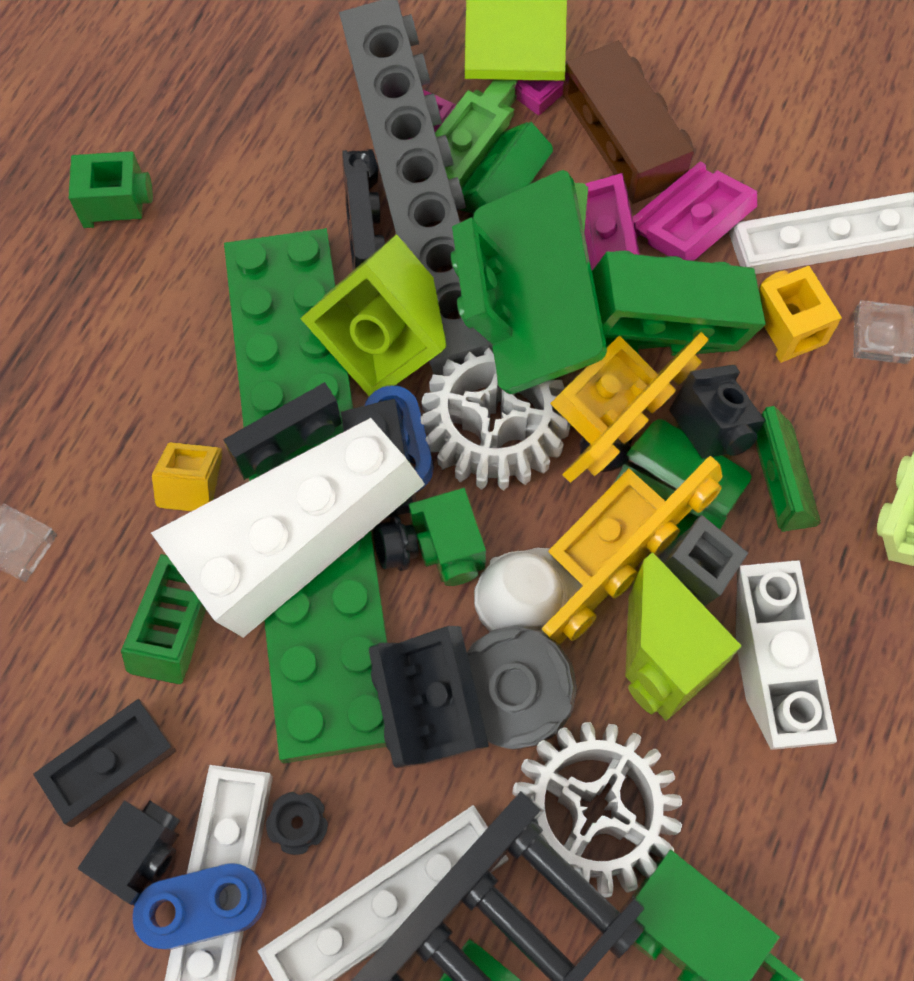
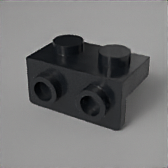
M446 626L400 643H378L369 647L372 664L371 679L378 692L385 725L384 739L391 753L395 768L431 764L489 747L461 626Z

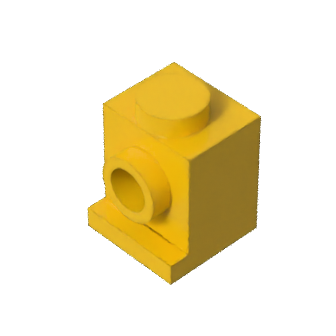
M810 266L788 273L786 270L776 272L766 278L759 287L766 323L764 327L778 349L775 355L780 363L828 344L842 317Z

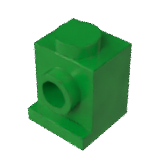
M133 151L71 155L68 198L83 228H94V222L142 219L143 204H151L153 201L151 177L148 172L141 171Z
M465 488L409 504L411 525L415 529L425 566L429 567L436 564L441 582H444L446 586L461 585L473 580L478 576V571L485 569L486 549Z

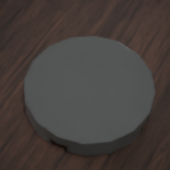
M512 626L490 631L474 642L467 651L488 742L508 749L534 747L542 740H549L558 733L559 729L563 728L573 713L577 684L573 665L559 644L539 631Z

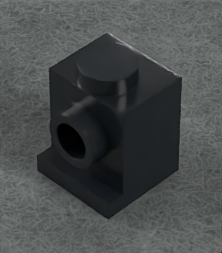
M735 364L690 371L669 409L702 459L709 456L716 457L726 454L736 456L747 451L756 442L757 433L766 421L749 399L746 392L737 383L736 379L740 371Z
M124 800L77 869L128 904L135 905L149 881L152 883L157 882L173 862L176 849L172 846L179 837V834L174 830L181 820L151 800L148 801L143 810Z

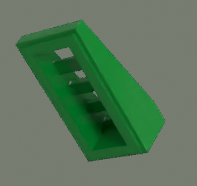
M160 554L121 649L125 670L129 674L182 684L191 662L206 608L194 592L166 586L168 580L188 583L169 557ZM163 602L187 607L186 612L160 607ZM158 625L177 629L178 633L176 635L153 630V627Z

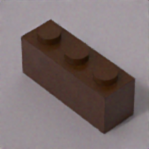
M619 40L566 61L562 95L614 175L622 173L628 198L632 204L665 191L689 171L694 155L690 136L685 130L678 128L668 113V107L662 95L652 90L644 78L639 61L635 57L629 56Z

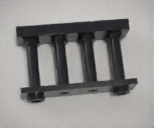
M520 791L351 981H405L399 974L416 955L425 963L431 958L452 981H492L449 938L453 931L445 922L462 903L471 911L477 907L550 981H583L609 950L619 959L637 940L645 929V926L637 920V917L645 908L635 896H632L620 911L605 899L540 836L543 829L535 821L544 810L525 792ZM507 852L516 860L523 856L601 932L574 964L495 887L499 880L491 873V870Z

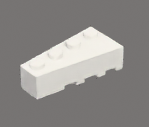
M370 418L151 532V534L214 621L244 638L425 484L405 456Z

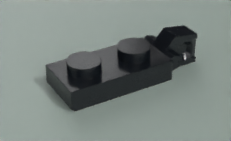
M368 149V151H342L345 206L352 271L385 244L384 236L374 235L373 224L380 223L379 193L369 192L378 182L379 172L373 149Z

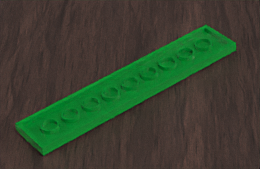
M327 228L225 242L224 250L243 427L250 425L324 382L337 399L340 417L341 411L353 409L348 372L300 319L336 286ZM343 423L336 427L333 434L325 441L314 446L305 445L287 455L282 464L343 433ZM254 474L251 477H249V481L261 475ZM370 530L264 620L278 753L282 764L387 747L384 739L385 725L378 692L371 679L372 664L369 655L370 646L378 643H387L372 533Z

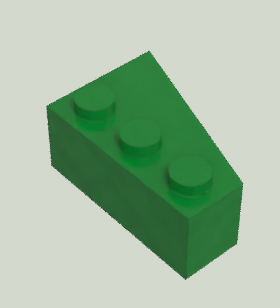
M606 251L592 270L607 347L620 335L638 354V349L670 347L671 356H675L702 332L709 340L696 354L731 352L742 348L766 325L755 269L751 267L733 266L727 262L707 263L689 261L677 256L663 258L636 255L630 251Z

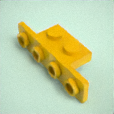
M700 332L657 374L619 335L607 347V353L601 361L587 366L550 403L590 443L589 447L562 475L571 483L586 469L593 476L602 471L620 452L612 443L618 438L625 444L649 421L642 411L646 408L651 414L654 413L674 394L676 389L669 382L673 380L679 385L687 378L690 371H694L702 363L695 354L709 339Z
M709 456L666 501L628 468L548 551L582 587L543 626L542 630L558 644H561L567 637L574 641L584 634L597 617L593 610L608 595L612 598H617L626 591L638 575L634 568L650 552L657 556L670 546L680 532L676 525L692 509L699 513L717 497L722 489V486L718 483L723 477L720 464L713 457Z

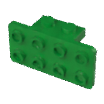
M561 170L485 204L475 211L473 219L469 218L452 226L455 250L451 252V262L459 277L462 295L457 299L458 311L468 328H474L492 344L498 385L507 394H515L597 363L605 357L607 346L575 183L567 171Z

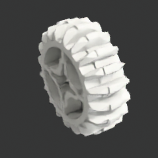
M490 348L486 349L484 355L479 357L469 352L465 356L462 365L447 359L445 366H443V375H432L429 381L431 392L424 393L422 397V410L426 413L420 418L421 424L424 425L425 432L428 433L426 441L430 452H439L437 456L438 465L442 470L456 465L455 478L459 482H462L473 473L476 474V485L480 490L487 485L488 478H498V485L504 491L509 487V476L515 475L521 483L526 485L531 480V468L544 474L549 469V457L558 458L561 455L564 445L561 439L568 437L570 423L550 403L565 389L562 380H550L518 392L535 407L533 409L530 408L529 402L521 401L514 395L507 394L499 387L494 354ZM487 387L485 390H482L480 392H473L475 390ZM501 402V419L495 420L494 429L490 432V414L496 413L497 404ZM453 423L462 424L463 430L475 433L480 438L481 444H474L463 437ZM511 440L522 441L510 447L500 448L505 442Z
M585 722L581 726V742L576 743L572 733L566 727L559 729L557 733V740L561 749L559 752L549 742L545 740L539 742L536 750L545 765L543 766L534 760L525 759L521 766L523 773L535 781V784L516 782L512 793L514 796H517L520 791L525 792L544 810L535 821L543 829L540 836L588 882L590 878H597L598 892L604 898H609L613 894L612 876L617 875L622 888L627 893L632 892L638 888L637 878L632 867L635 866L643 876L649 877L656 870L657 865L648 853L651 852L661 858L670 849L674 852V848L670 843L661 838L659 834L676 835L681 831V822L674 818L663 816V811H672L682 805V798L675 794L662 795L661 788L672 783L675 780V775L671 770L663 771L657 775L653 773L651 767L661 757L657 749L650 750L643 759L634 752L641 742L640 735L632 733L625 745L622 746L615 743L618 735L617 725L608 724L603 734V740H596L595 729L592 723ZM598 760L610 763L605 774L595 782L585 783L572 776L567 780L558 774L566 766L579 761ZM626 774L634 781L642 795L645 806L644 826L635 821L637 816L625 808L621 801L620 789ZM610 783L611 788L605 797L608 805L604 810H611V819L601 816L596 823L591 824L585 835L582 836L580 831L587 820L583 814L588 807H580L581 798L591 802L596 795L601 794L606 784ZM546 790L559 797L558 802L570 811L573 818V828L564 846L551 831L546 818L544 804ZM598 834H609L619 840L624 837L636 844V847L629 854L615 860L593 861L581 857L592 837Z

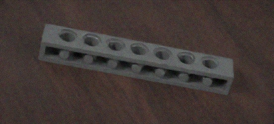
M379 0L341 11L339 15L396 234L434 277L447 346L429 362L435 375H443V366H445L447 359L462 365L465 356L469 352L479 357L484 355L486 349L490 348L493 350V346L477 330L468 328L462 318L456 320L446 318L450 313L458 310L457 299L462 296L460 281L454 268L444 273H437L435 271L444 265H452L451 252L455 250L452 226L460 223L457 210L466 208L458 177L448 180L445 171L446 167L453 166L454 163L446 134L436 137L433 126L442 124L434 93L424 96L422 89L423 85L430 84L423 53L413 55L411 46L419 44L412 14L402 16L398 0ZM427 179V180L424 181V182L415 183V182L418 181V180ZM434 221L441 222L433 227H424Z

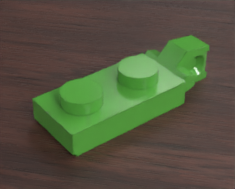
M494 79L484 93L477 89L474 92L468 90L435 132L436 137L446 134L454 165L445 168L448 180L458 177L462 187L497 139L508 128L514 116V109L511 108V105L517 96L515 95L517 80Z

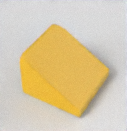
M168 443L152 473L156 506L164 509L194 511L213 501L222 460V448Z

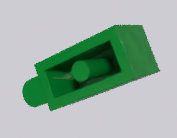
M671 849L666 855L658 859L656 870L649 877H645L632 895L645 908L637 917V920L645 926V929L632 945L654 961H656L660 954L664 955L682 970L677 977V981H751L760 966L772 974L769 981H804L770 953L780 938L779 935Z

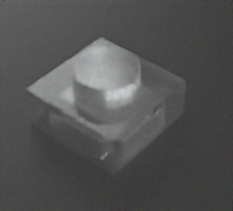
M860 300L854 311L853 358L908 364L914 356V306Z
M3 503L0 508V570L26 583L57 537V534L51 527Z

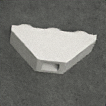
M800 560L740 566L737 570L736 640L742 646L737 653L746 701L770 749L836 743L837 739Z

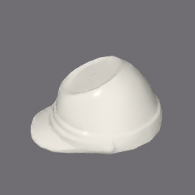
M533 548L525 551L508 552L499 557L492 558L490 565L481 573L474 590V606L480 621L489 632L517 626L539 631L548 636L542 630L543 626L568 602L582 585L549 554L550 548Z

